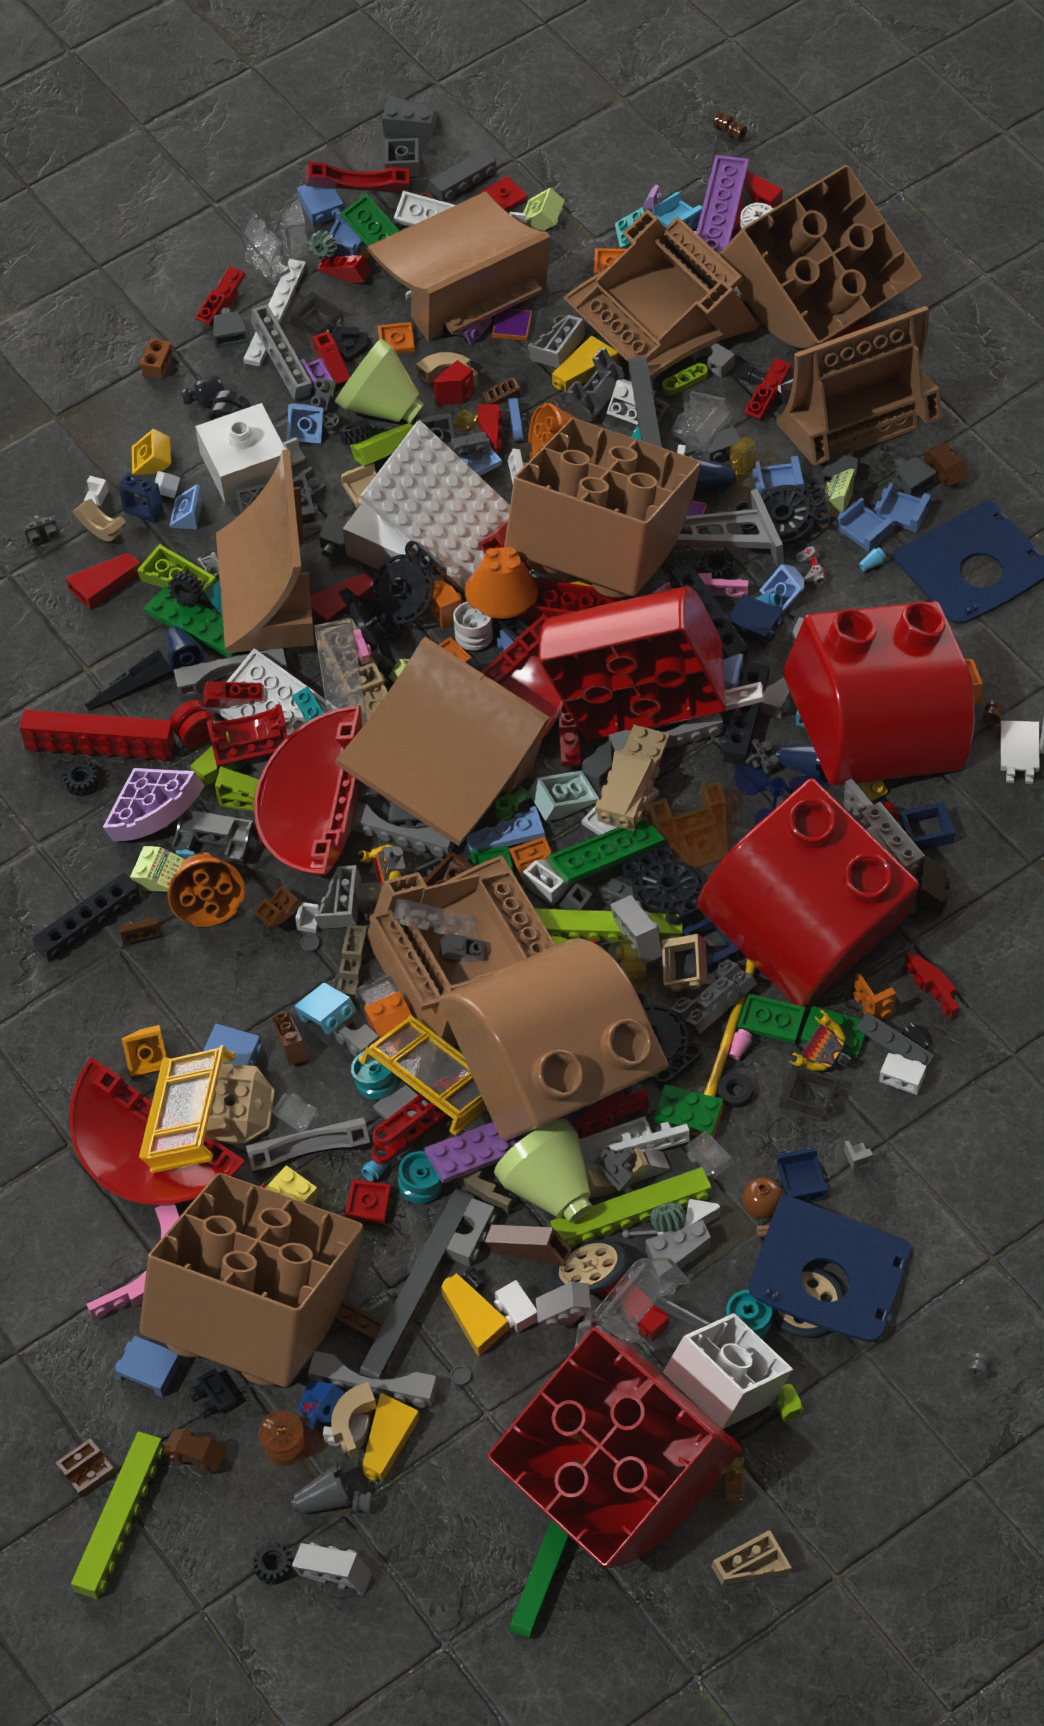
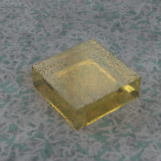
M462 409L453 420V425L469 431L476 423L477 415Z

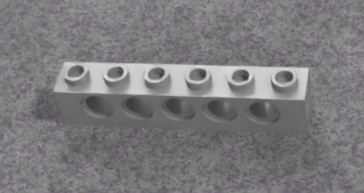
M269 305L252 309L251 323L294 401L310 396L312 382Z

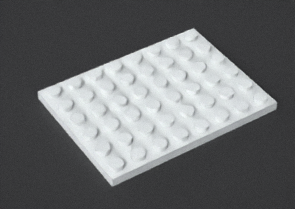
M420 420L412 427L360 496L372 510L407 542H420L447 569L446 578L464 595L467 580L485 556V553L477 543L508 519L510 505ZM416 544L413 545L412 547H413L415 550H417ZM425 556L424 558L429 562V557Z

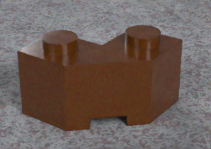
M940 443L923 452L924 462L931 468L937 469L939 473L938 478L945 486H952L968 478V472L960 456H954L951 452L952 447L949 444Z
M178 1429L172 1430L162 1453L167 1455L173 1463L191 1462L197 1466L196 1468L200 1472L208 1473L218 1471L227 1448L211 1437L204 1435L202 1439L193 1436L190 1430Z

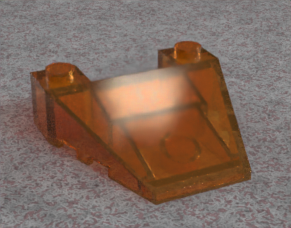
M720 781L701 786L699 795L704 806L702 808L673 817L667 800L664 798L649 803L645 809L651 825L665 838V842L686 864L694 868L722 860L728 854L726 797Z

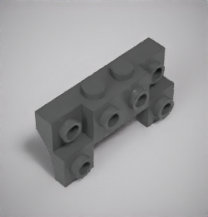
M600 348L592 358L596 371L583 387L580 381H575L566 392L571 405L579 408L585 421H593L612 396L617 380L625 379L626 377L623 368L610 357L606 348Z
M186 810L178 817L177 829L171 846L174 850L190 851L195 841L227 846L224 853L225 859L243 862L250 848L248 842L255 826L252 820Z
M729 959L721 962L713 971L718 979L694 1000L684 996L670 1008L699 1034L757 985L751 974L741 970L737 963Z

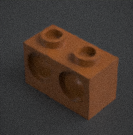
M151 338L149 345L145 347L144 357H141L139 362L143 376L163 378L173 355L171 342Z

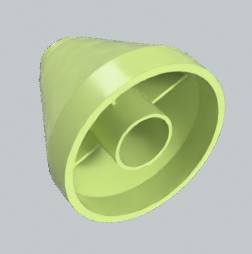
M382 338L366 355L335 400L338 405L347 411L400 422L401 419H404L409 424L424 405V403L417 399L419 392L394 348Z
M558 1119L534 1130L515 1144L495 1167L494 1174L504 1188L557 1218L565 1216L569 1223H573L586 1215L592 1208V1204L588 1200L591 1192L578 1133L567 1119Z

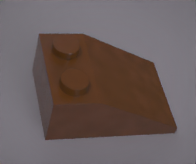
M451 851L424 879L427 887L441 884L475 866Z

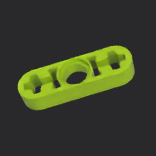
M698 363L665 379L662 383L663 393L673 396L705 380L708 376L707 366ZM683 377H687L690 380L687 382H683L680 379Z

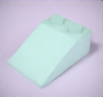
M582 771L537 777L528 791L545 821L561 819L599 800V797Z

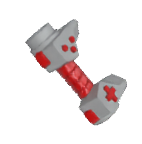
M814 546L807 547L805 550L797 553L796 558L799 563L806 561L811 563L812 568L803 577L807 583L814 581L815 584L821 585L826 581L825 575L827 571L818 564L817 557L820 550Z

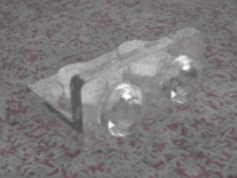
M284 1092L271 1112L298 1132L308 1131L315 1118L320 1119L321 1117L317 1113L318 1109L310 1103L304 1104L301 1102L303 1098L294 1092L292 1094Z

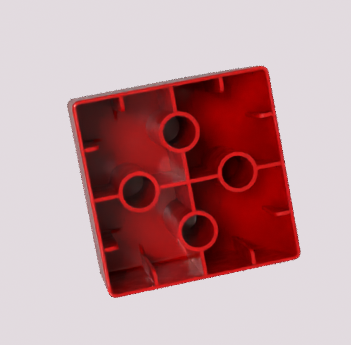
M689 586L548 618L542 627L539 643V663L582 736L587 741L609 737L610 734L624 730L631 731L633 725L651 728L720 713L726 710L722 640L701 598Z
M915 602L882 607L846 609L807 614L804 617L782 674L830 785H843L851 778L855 783L960 771L964 768L970 753L975 724L973 684L965 657L939 602Z
M810 778L750 830L726 855L704 885L698 898L697 907L792 1004L805 1007L806 1010L909 917L919 888V882L815 779Z
M592 1328L489 1451L488 1459L601 1566L616 1568L644 1556L675 1531L741 1452V1446L627 1343L598 1328ZM575 1461L583 1462V1464L576 1463Z

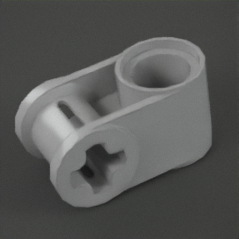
M215 552L202 559L200 557L197 558L199 568L215 576L218 581L220 579L219 565Z

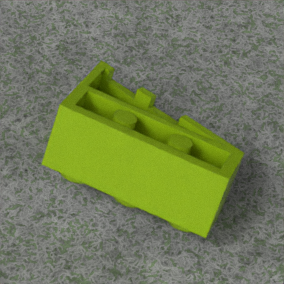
M220 767L215 783L219 806L254 812V799L259 779Z

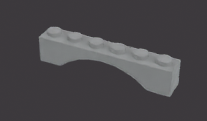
M799 617L793 629V644L804 618ZM784 677L766 688L764 692L765 701L760 702L761 713L780 719L784 712L787 713L790 705L789 700L792 698V695Z
M283 648L260 651V653L288 672ZM249 654L174 669L179 697L196 695L205 687L206 682H214L222 677L232 675Z
M715 713L689 719L681 726L664 732L670 734L666 749L723 733V721L720 714ZM624 730L609 735L613 757L615 750L621 751V749H624L631 731Z
M357 802L350 831H357L366 836L378 837L383 841L395 842L404 847L409 846L421 852L433 853L438 857H447L453 850L455 843L431 827L416 829L392 825L379 818L367 804Z
M362 1117L246 1145L251 1170L255 1171L271 1167L279 1162L305 1153L330 1148L353 1147L370 1143L365 1120Z
M314 1351L308 1371L309 1380L335 1384L342 1391L344 1389L350 1390L357 1385L369 1382L375 1398L379 1399L381 1393L401 1403H412L420 1408L432 1406L437 1388V1379L433 1375L414 1372L396 1379H371L349 1370L335 1355Z

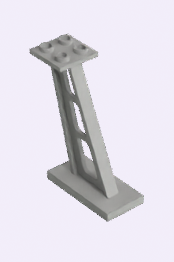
M758 489L751 490L752 510L687 516L682 529L689 528L693 534H679L674 545L770 549L777 567L784 564L783 544ZM754 524L757 526L759 534L733 535L728 532L726 527L728 525ZM719 526L723 529L724 534H699L696 528Z

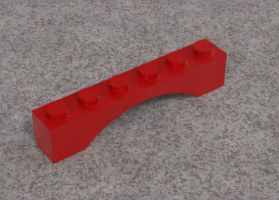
M309 162L306 169V186L403 193V191H407L409 186V169L392 167L379 171L358 172L339 169L323 162Z

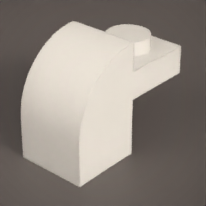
M359 1415L351 1425L350 1432L357 1450L367 1441L370 1428L369 1415ZM324 1426V1442L331 1446H339L340 1442L335 1444L332 1427Z

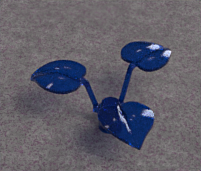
M738 764L735 767V782L742 793L752 796L758 792V789L764 790L770 786L769 791L774 796L772 810L763 808L756 813L754 818L755 826L776 808L777 797L782 796L785 789L789 794H792L804 782L812 778L810 776L794 777L790 780L788 787V784H786L782 777H774L765 785L767 777L761 768L756 770L754 766ZM815 779L822 787L824 786V781Z

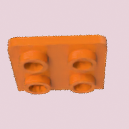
M860 973L855 974L853 996L856 1002H860L863 1006L864 1014L868 1012L879 1020L890 1018L895 1012L896 992L891 987L874 995Z

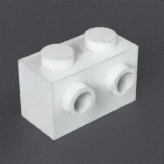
M888 1053L880 1071L879 1082L917 1095L925 1077L926 1065L919 1061L906 1059L899 1054Z
M516 1280L495 1292L496 1300L494 1304L499 1312L503 1311L506 1316L505 1318L508 1320L509 1327H514L517 1333L538 1321L536 1308Z

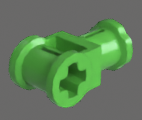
M519 786L512 795L508 793L496 800V817L498 820H510L513 814L519 810L518 806L524 801L530 800V794L523 786Z

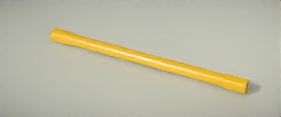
M747 958L745 972L753 976L757 967ZM748 992L733 1005L709 1082L704 1091L705 1095L716 1096L720 1077Z

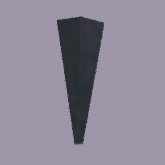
M155 647L152 650L153 653L141 658L140 662L128 668L109 683L108 688L102 692L99 691L95 697L85 702L84 705L89 711L173 669L159 649Z

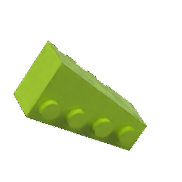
M161 544L157 546L137 570L142 582L162 588L168 587L171 579L179 571L184 572L186 570L188 574L192 572V576L197 575V580L202 581L200 585L204 586V591L199 599L205 601L209 600L205 597L204 592L217 581L215 576ZM182 585L185 590L189 591L186 586Z

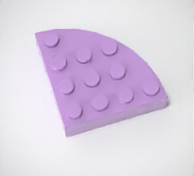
M133 768L103 829L112 841H128L150 835L162 828H166L171 822L182 815L199 797L205 785L195 771Z

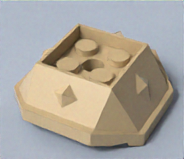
M221 1063L205 1137L211 1141L247 1145L270 1130L275 1090L256 1066ZM210 1075L203 1076L196 1082L190 1117L191 1122L200 1120ZM229 1100H236L234 1105H226Z

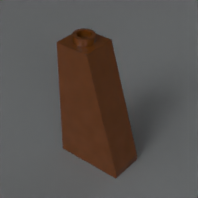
M491 1225L485 1243L494 1253L562 1267L566 1266L571 1252L569 1245L553 1227Z

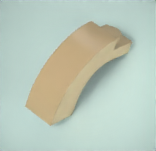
M441 352L429 355L416 364L417 376L429 385L458 360L473 370L474 387L478 385V373L474 368H471V360L463 355Z
M92 499L84 501L72 511L90 532L102 540L112 541L124 531L122 525L126 521L123 517L112 519L106 516Z
M641 1148L633 1149L636 1156L629 1162L631 1164L629 1170L634 1174L635 1178L627 1187L638 1181L642 1177L640 1172L648 1166ZM586 1169L591 1192L590 1197L606 1196L619 1191L600 1169Z
M369 1382L357 1385L347 1391L337 1402L332 1414L331 1426L335 1444L340 1442L343 1453L348 1452L350 1459L358 1457L350 1432L353 1421L359 1415L377 1409Z

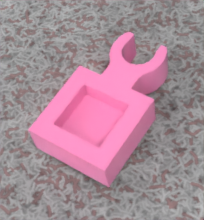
M354 630L353 638L361 663H369V655H372L370 646L365 644L361 630Z

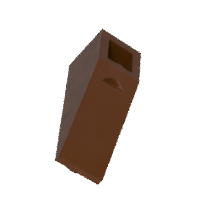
M290 1012L279 1013L271 1017L289 1066L308 1060L303 1039Z

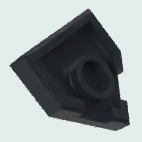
M342 327L341 331H334L333 340L340 354L347 362L351 361L358 353L367 350L368 332H359V327Z

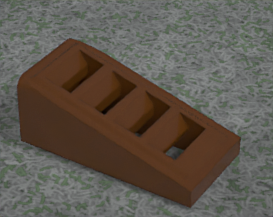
M513 377L483 391L482 395L486 404H500L508 401V399L520 398L521 392L516 378Z

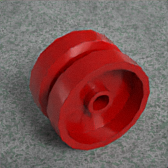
M191 700L182 704L170 718L173 732L189 748L198 747L208 741L210 737L207 722L210 719L217 721L200 700Z

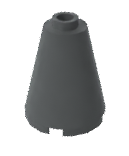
M336 1464L294 1494V1499H292V1504L296 1512L300 1511L301 1514L348 1506L353 1503V1496H348L347 1492L351 1490L342 1469H338V1464Z

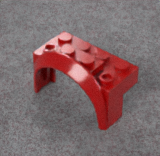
M278 704L272 709L258 714L225 721H213V719H210L207 722L217 768L270 757L288 737L282 706ZM265 723L267 724V728H268V732H269V735H268V736H267V732H266V728H265ZM226 732H228L230 744L228 743Z

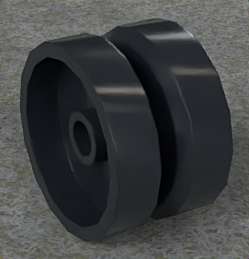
M220 391L213 398L207 416L208 422L251 407L250 402L237 392Z

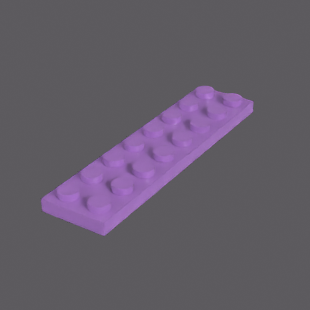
M715 155L696 234L718 254L731 241L749 159Z
M574 1111L559 1119H567L574 1128V1124L580 1115L577 1111ZM491 1122L425 1147L424 1153L442 1183H446L499 1162L515 1144L534 1130L511 1140L503 1141L494 1123Z

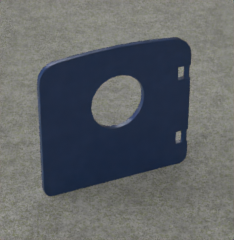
M990 500L976 505L902 546L893 553L894 561L930 601L940 603L946 618L955 624H965L1015 599L1044 580V556L1038 552L1035 546L1013 522L1001 512L999 507ZM999 515L1002 521L998 522L995 516ZM1033 552L1037 557L1033 559L1028 553ZM973 556H987L1000 564L1003 575L996 584L990 587H975L962 579L959 572L961 564Z
M784 1195L778 1201L752 1271L748 1290L757 1301L794 1318L861 1341H875L883 1333L911 1251V1245L902 1238L794 1197ZM894 1259L901 1261L899 1268L892 1266ZM820 1260L836 1264L845 1272L848 1278V1292L841 1299L832 1302H824L813 1298L805 1291L801 1283L803 1268L811 1262ZM877 1310L884 1313L881 1320L874 1318Z

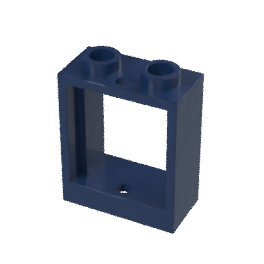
M127 472L118 485L124 512L156 523L164 511L158 483ZM134 494L145 497L146 500L134 496Z
M944 802L900 811L897 823L920 851L954 843L955 831ZM937 817L942 832L914 838L909 822Z
M705 918L700 923L686 927L682 931V937L694 934L702 935L712 929L717 930L728 948L706 957L708 975L726 959L733 962L738 961L739 949L708 918ZM695 948L689 949L688 951L696 962Z

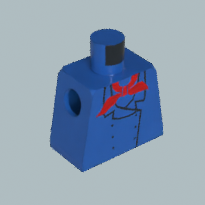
M309 1380L298 1407L299 1412L306 1416L302 1426L313 1431L317 1422L329 1423L337 1402L345 1392L335 1384Z

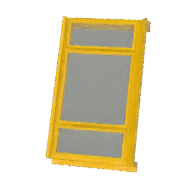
M409 1015L406 1020L370 1047L366 1046L364 1054L358 1058V1061L363 1065L375 1058L453 1118L449 1131L455 1136L488 1110L463 1054L412 1015Z
M221 1045L217 1049L177 1058L163 1057L139 1155L151 1167V1173L212 1161L213 1154L203 1145L221 1063L234 1061L235 1052H229Z

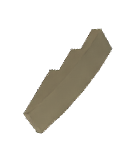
M348 925L342 949L337 990L349 996L350 999L356 1000L367 926Z
M480 1170L454 1179L466 1191L476 1196L477 1199L509 1215L512 1209L511 1199L497 1194L495 1184L482 1180Z

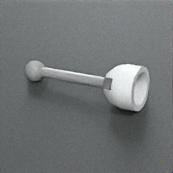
M624 1230L622 1233L624 1238L636 1235L657 1234L659 1236L664 1234L663 1231L657 1232L656 1230L634 1232Z

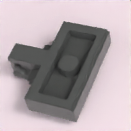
M605 1148L594 1161L619 1191H623L635 1178L634 1174L629 1170L631 1167L629 1162L636 1156V1153L631 1148H626L622 1153L618 1152L617 1154L610 1148Z

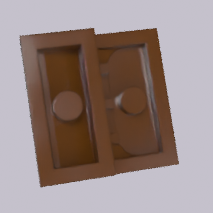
M280 886L270 901L266 898L261 901L254 914L268 926L274 928L287 920L303 902L286 888Z
M88 1439L56 1462L59 1470L80 1497H83L116 1473L114 1467L103 1456L101 1450L91 1439Z

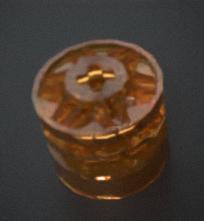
M280 1410L272 1412L264 1418L259 1428V1435L266 1458L273 1464L280 1466L292 1465L300 1460L305 1453L307 1445L303 1425L298 1416L290 1411Z

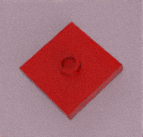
M508 176L480 191V193L486 191L506 212L528 199V195Z
M352 1180L344 1216L351 1220L385 1224L392 1185Z

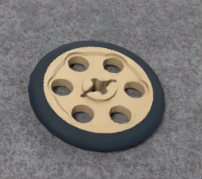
M604 1239L592 1240L575 1246L571 1249L565 1267L555 1265L553 1270L554 1286L559 1288L567 1283L581 1280V1283H589L590 1295L603 1291L617 1281L624 1272L627 1258L625 1250L619 1244ZM606 1252V1254H604L603 1256H598L599 1254ZM587 1255L585 1258L579 1259L581 1256ZM613 1263L611 1266L605 1267L607 1264ZM600 1277L598 1280L592 1281L594 1278Z
M805 1266L803 1268L801 1283L810 1296L822 1301L821 1296L824 1294L830 1295L833 1298L832 1301L839 1300L845 1296L842 1286L831 1274L816 1267ZM815 1280L819 1285L816 1288H810L807 1282ZM772 1308L773 1321L783 1331L793 1336L810 1338L829 1332V1330L807 1322L798 1324L794 1321V1317Z

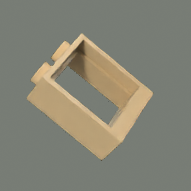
M694 934L662 940L664 986L673 992H679L683 988L696 989L700 988L701 985L708 984L705 938ZM695 948L697 977L676 980L675 952Z

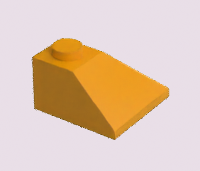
M160 1025L140 1029L122 1038L130 1077L160 1070L163 1057L167 1058Z

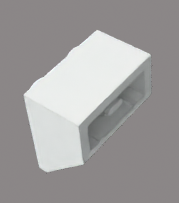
M625 379L617 380L607 414L637 425L638 419L632 384ZM652 390L653 398L656 392L655 390Z
M547 859L535 860L523 871V885L551 906L576 883L568 885L550 866Z

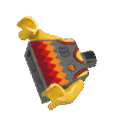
M383 845L372 849L371 852L359 851L358 855L364 856L363 859L359 860L361 862L370 863L374 858L373 862L380 890L370 889L367 893L371 896L370 900L378 902L384 881L404 876L406 866L401 847Z
M820 1010L824 1017L818 1019L815 1016V1019L820 1023L802 1054L792 1053L797 1056V1061L789 1062L792 1065L800 1066L810 1071H825L828 1068H833L836 1062L846 1068L852 1057L843 1052L847 1046L844 1043L845 1035L840 1025L832 1020L825 1011Z

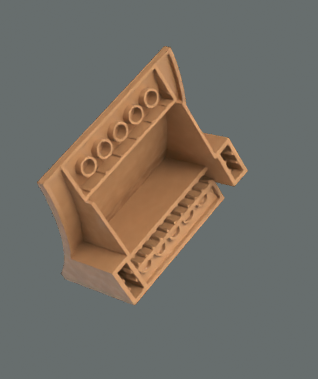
M485 191L368 246V251L390 275L411 289V318L429 342L443 335V323L449 332L454 335L542 293V287L547 285L550 236L547 232L535 230L516 220Z
M648 209L623 232L631 246L606 270L588 279L563 297L627 362L628 358L646 356L650 381L689 355L715 342L742 333L755 331L760 326L733 290L744 278L678 216L665 228L659 219Z
M926 306L794 354V377L790 398L785 410L776 420L781 430L813 466L828 462L834 453L843 455L844 450L847 449L856 452L918 429L917 415L926 424L942 418L940 388L921 370L920 365L929 325V309Z
M290 449L282 450L280 460L272 477L258 497L237 518L216 532L226 653L252 651L254 648L256 650L314 645L309 572L301 573L299 545L304 544L300 487H293Z
M424 637L382 702L354 739L336 758L335 764L459 846L501 792L505 795L508 793L512 795L530 777L550 717L495 681L487 678L484 674L427 637Z
M502 855L483 862L444 883L427 887L419 872L384 881L374 914L370 915L369 918L370 926L366 936L369 946L395 992L400 991L412 1016L452 1047L457 1044V1040L439 1003V997L442 994L556 946ZM448 933L485 941L484 960L454 962L440 959V940ZM429 1039L424 1041L433 1059L446 1053Z

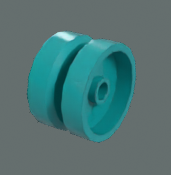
M383 1050V1052L386 1055H388L390 1058L392 1057L390 1053H388L386 1050ZM364 1051L354 1058L351 1064V1073L360 1095L371 1100H379L390 1096L399 1085V1077L375 1058L363 1065L358 1061V1058L364 1054Z
M424 1151L411 1152L402 1159L398 1170V1187L402 1196L408 1201L418 1204L429 1203L436 1199L442 1191L443 1183Z
M749 1290L735 1293L729 1299L726 1306V1316L733 1313L736 1314L763 1340L771 1328L772 1307L754 1299Z

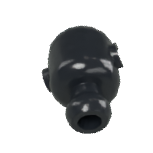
M205 376L195 381L193 389L184 388L181 391L183 402L186 405H190L192 402L197 401L201 407L211 406L215 394L224 391V387L219 376Z

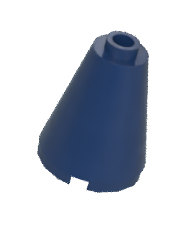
M690 455L691 458L701 462L695 491L731 485L732 481H735L736 472L731 466Z
M173 626L166 631L169 664L173 671L181 667L198 665L202 660H205V652L202 646L181 627Z
M812 744L782 746L781 749L777 750L776 755L780 765L822 781L826 777Z

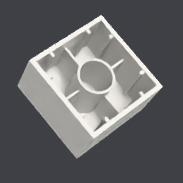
M262 403L195 426L200 454L225 504L237 500L235 490L267 484L278 465L282 450H286ZM246 493V494H241L240 496H241V498H243V497H246V496H248V495H250V494Z
M364 501L343 527L346 555L379 570L384 562L391 557L406 554L405 546L408 542ZM412 547L411 553L415 554L417 550Z
M733 1313L685 1335L663 1373L706 1415L724 1429L772 1405L793 1369Z

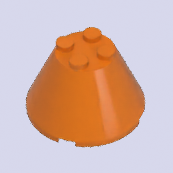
M544 403L543 406H538L533 414L529 428L528 443H532V453H529L530 459L570 419L575 417L551 403Z
M490 548L467 580L465 597L468 604L473 609L476 608L481 611L482 615L492 618H512L525 613L527 608L536 603L538 584L514 548Z
M210 853L195 854L184 859L182 866L172 878L168 887V902L174 915L181 921L192 923L193 926L197 927L214 926L227 921L237 912V908L244 900L245 885L240 873L229 863L213 857Z

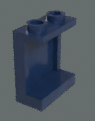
M746 594L741 596L728 616L735 629L760 638L762 646L765 647L769 641L772 642L777 628L780 629L784 622L782 618L783 610Z
M806 1147L800 1151H786L777 1155L776 1165L785 1195L807 1203L828 1199L827 1183H824L816 1148Z

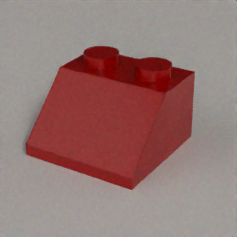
M456 360L434 380L435 403L437 405L463 404L467 399H470L475 393L473 370Z

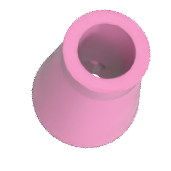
M739 1029L738 1032L734 1033L729 1056L735 1060H740L743 1053L753 1042V1035L743 1029Z

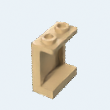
M374 462L349 470L341 475L342 486L357 509L363 502L360 498L361 494L377 475Z

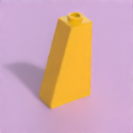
M590 336L552 373V385L566 393L575 381H580L581 384L589 381L596 371L592 358L600 348H606L610 357L617 364L619 363V353L602 341Z
M457 1273L445 1279L441 1286L442 1295L475 1353L480 1356L509 1330L508 1320Z
M381 1393L378 1400L362 1464L367 1478L373 1481L377 1479L381 1482L385 1479L420 1420L418 1410Z

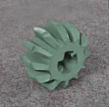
M322 230L314 233L309 240V250L313 251V256L318 255V260L322 258L326 260L328 257H332L338 248L336 245L337 240L333 239L334 234L329 235L328 230L324 233Z
M670 1202L658 1205L650 1214L651 1223L657 1232H672V1230L683 1226L686 1221L685 1211L679 1203Z

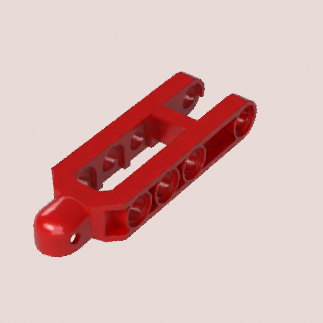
M459 1074L451 1080L442 1077L429 1088L435 1092L441 1089L440 1094H438L441 1095L463 1078L465 1074ZM470 1080L447 1098L446 1101L457 1108L459 1099L472 1089L474 1081ZM419 1094L374 1129L373 1142L375 1145L372 1148V1160L380 1165L389 1163L449 1117V1115L444 1111H435L438 1107L432 1102L426 1106L423 1105L422 1101L428 1099ZM409 1111L417 1112L412 1117L407 1114ZM426 1117L431 1120L429 1123L421 1122ZM413 1128L416 1130V1133L409 1134V1130ZM386 1133L387 1136H385L383 1139H380L378 1137V1134ZM383 1150L387 1153V1155L384 1157H380L376 1153L377 1151Z

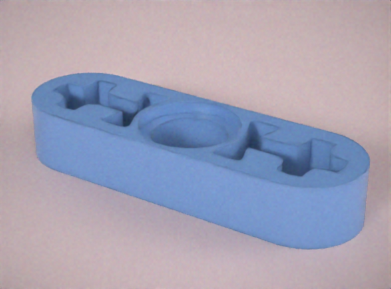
M508 399L514 442L523 441L518 399Z

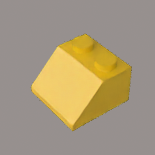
M152 429L132 446L133 475L157 474L158 471L162 472L171 465L170 437L155 429Z

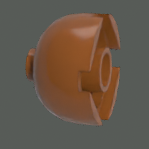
M765 1177L750 1181L745 1186L742 1195L743 1208L753 1218L765 1217V1219L773 1217L778 1201L782 1197L781 1188L775 1181Z

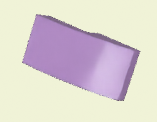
M655 185L651 189L643 205V208L645 210L648 209L651 213H653L652 209H654L656 203H659L661 199L659 185Z

